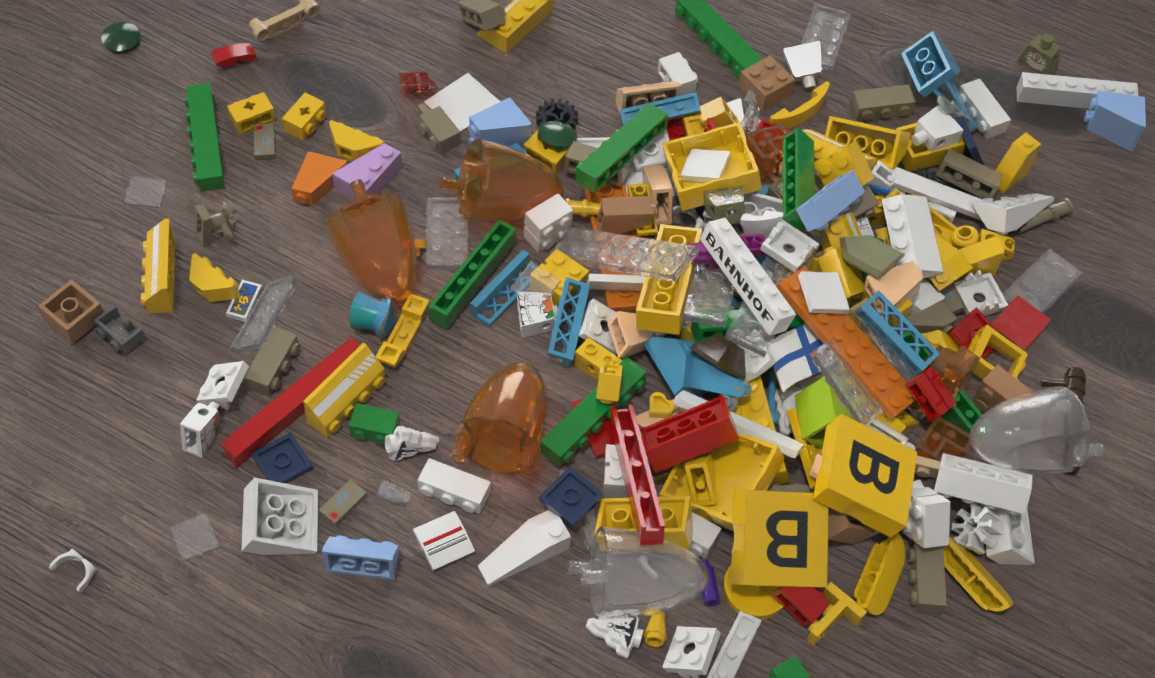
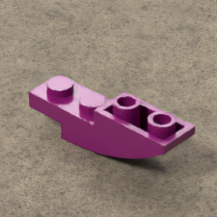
M763 234L739 235L755 258L766 254L760 250L762 244L766 241ZM702 242L686 244L684 250L692 265L704 264L707 270L720 268Z

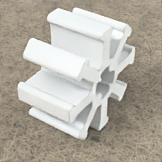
M973 503L970 505L971 514L964 509L957 513L965 521L961 524L952 523V530L960 534L954 540L968 550L984 554V544L992 549L998 545L990 537L991 534L1003 535L1004 528L996 523L1001 520L996 513L987 507L983 508L977 503Z

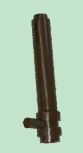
M1079 367L1068 368L1064 379L1042 377L1041 385L1064 387L1065 417L1062 469L1067 475H1076L1080 470L1083 397L1086 393V374Z

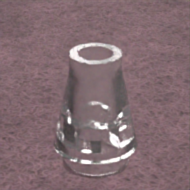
M389 479L388 481L382 480L377 497L382 498L381 501L408 505L412 492L407 491Z

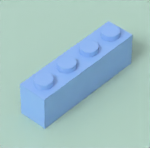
M853 170L838 176L798 207L796 211L808 232L814 229L821 231L829 226V222L839 218L838 214L850 209L849 206L857 203L860 200L859 197L865 193V190Z

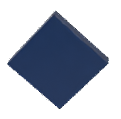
M964 115L956 118L959 126L963 129L962 135L973 160L984 165Z
M291 432L251 453L253 460L266 480L288 484L313 470L312 463Z
M569 467L539 496V501L574 528L603 499L604 494Z

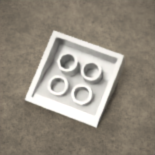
M253 478L244 488L241 551L260 555L315 554L317 552L318 490Z

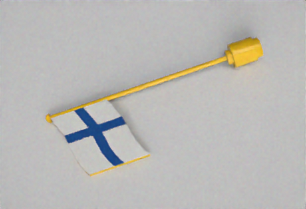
M806 323L779 335L766 345L776 362L773 368L782 393L795 383L820 373L837 361L850 400L861 423L864 425L843 365Z

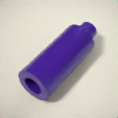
M707 559L701 560L700 568L697 571L703 602L708 607L716 606L721 601L714 567L709 566Z

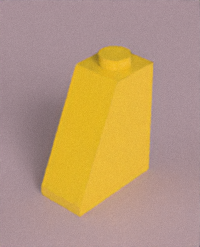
M1024 133L1012 143L995 170L1002 174L998 190L1003 194L1029 174L1040 149L1041 143L1028 133Z
M999 236L959 249L973 269L956 281L964 280L971 272L974 276L978 270L981 271L982 275L991 273L993 277L995 276L1005 254Z
M833 245L823 250L824 255L818 258L822 272L838 273L847 301L864 293V284L855 267L843 259L842 246L835 248Z

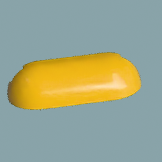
M899 533L873 546L855 588L854 597L857 604L869 614L880 615L885 611L903 569L906 553L903 539Z
M949 537V545L943 546L944 566L982 608L995 612L1004 611L1013 606V601L1008 593L972 553L958 544L954 538Z

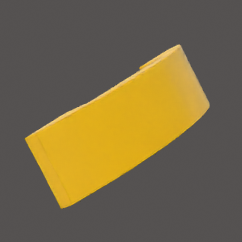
M827 81L815 88L811 100L792 112H788L783 108L770 117L769 122L786 129L806 122L823 106L830 83Z
M411 293L409 294L402 307V314L387 342H383L376 355L379 362L393 367L398 365L410 348L422 324L430 300Z

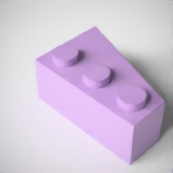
M385 143L332 173L334 189L367 207L402 168L401 152Z

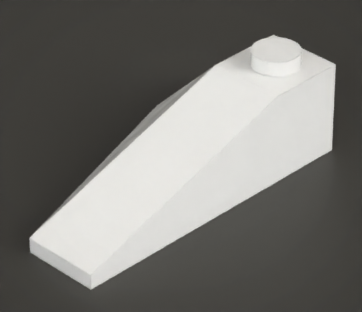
M1035 193L1018 195L1017 198L1005 196L1001 197V200L994 202L992 198H985L973 201V207L987 229L994 230L997 234L1007 235L1008 232L1017 230L1052 203L1054 197Z
M550 510L528 519L478 565V569L487 585L490 586L570 549L571 536L560 517Z

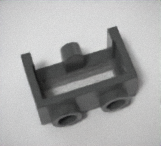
M115 305L94 319L97 335L102 340L107 338L110 341V346L117 353L121 351L126 355L137 345L146 341L143 330L140 327L135 330L128 317L125 319L121 318Z

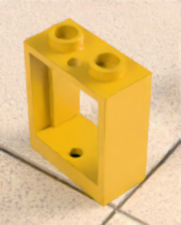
M988 325L977 331L961 365L983 380L995 368L981 358L988 344L1012 361L1008 373L1019 380L1017 378L1018 374L1026 366L1025 359L1028 354Z

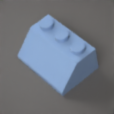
M329 536L322 550L327 572L395 580L399 559L398 545L388 541L379 543L365 538L355 540L349 539L346 536Z

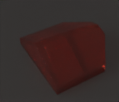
M425 71L399 73L401 94L421 93L437 89L436 83L428 77Z

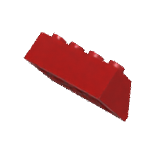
M723 395L641 429L645 452L655 473L661 470H668L681 462H688L693 457L710 453L718 447L730 445L739 439L735 423Z

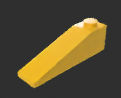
M935 233L944 273L927 278L935 289L940 292L972 270L973 267L960 250Z

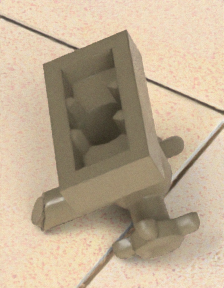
M224 202V207L219 209L220 213L212 215L208 214L204 204L195 206V232L203 247L211 245V233L218 229L220 233L224 234L226 239L230 241L235 239L233 229L237 220L229 221V218L233 219V213L236 214L237 209H234L227 202Z

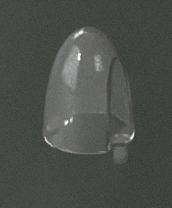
M1063 386L1027 392L995 405L979 417L969 434L970 446L981 459L994 466L1023 473L1054 474L1072 472L1074 465L1076 467L1082 466L1087 458L1101 457L1104 453V447L1100 442L1090 444L1089 421L1080 399L1073 391Z
M599 527L595 534L591 559L589 561L569 560L568 562L570 567H577L568 568L569 575L589 576H580L581 584H591L590 602L595 619H632L672 611L685 606L699 597L706 589L709 581V573L705 564L687 548L665 538L664 544L640 546L637 531L622 528Z

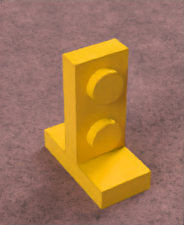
M832 582L825 587L823 592L825 600L830 604L822 614L824 617L820 621L816 619L808 628L810 633L807 641L813 646L842 616L858 627L867 614L864 608Z

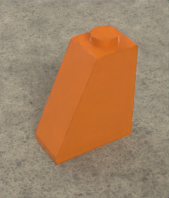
M308 151L291 188L293 201L300 204L314 205L333 188L332 173L346 166L347 161Z

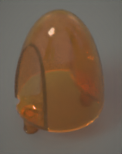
M475 139L468 147L460 168L459 179L454 180L442 177L439 184H442V186H439L440 190L456 192L457 200L460 202L459 212L464 219L497 222L502 220L503 222L525 220V213L556 194H559L562 198L564 195L561 180L548 166L524 152L482 139Z
M358 179V184L355 181L350 183L356 200L341 207L328 219L325 226L326 231L342 262L366 291L379 300L382 298L387 300L390 297L393 304L401 303L411 294L417 275L415 239L402 198L395 193H385L379 196L376 194L368 195L363 181Z
M513 362L505 365L492 374L479 388L455 431L456 446L451 454V458L455 462H464L467 455L470 461L486 470L508 475L527 474L537 465L541 455L540 441L545 421L546 386L540 372L533 365L527 362Z

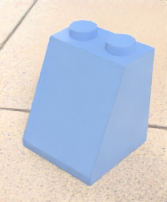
M1098 90L1095 98H1092L1090 101V109L1085 112L1084 122H1087V130L1134 152L1146 128L1145 97Z
M509 97L469 117L468 130L470 139H468L470 147L473 150L475 149L479 155L492 154L514 143H518L523 149L524 143L531 137L532 123Z

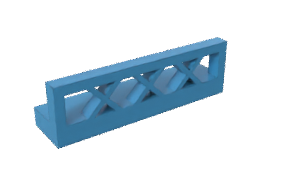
M696 92L650 103L668 113V120L701 113ZM649 103L620 109L621 124L624 126L628 119H632L640 109H643Z
M523 249L470 302L471 316L490 328L517 300V292H525L530 287V277H522V272L526 268L532 272L538 268L529 262L530 253ZM520 283L521 287L518 290L509 291L510 284ZM507 296L508 301L505 304H496L495 300L498 297ZM485 310H494V315L490 319L483 316L482 313Z
M568 277L564 280L547 352L548 356L561 359L559 365L567 368L574 358L590 284ZM569 285L578 288L574 297L568 291ZM568 303L573 307L569 316H567L563 309L564 305ZM564 322L568 324L567 334L565 335L559 329V325ZM562 341L564 344L562 353L554 350L555 343Z
M879 290L856 311V314L915 375L923 371L940 354ZM878 298L884 304V312L876 311L870 304ZM888 316H895L899 320V328L891 327L888 324ZM903 332H911L914 335V344L906 343L903 340ZM918 348H926L932 355L924 361L918 355Z

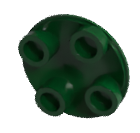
M117 22L109 25L102 32L101 40L103 45L111 50L112 54L117 55L122 51H127L140 45V31L131 23Z
M548 121L540 125L537 138L552 146L555 151H563L565 147L571 146L573 141H577V133L571 126L565 123Z

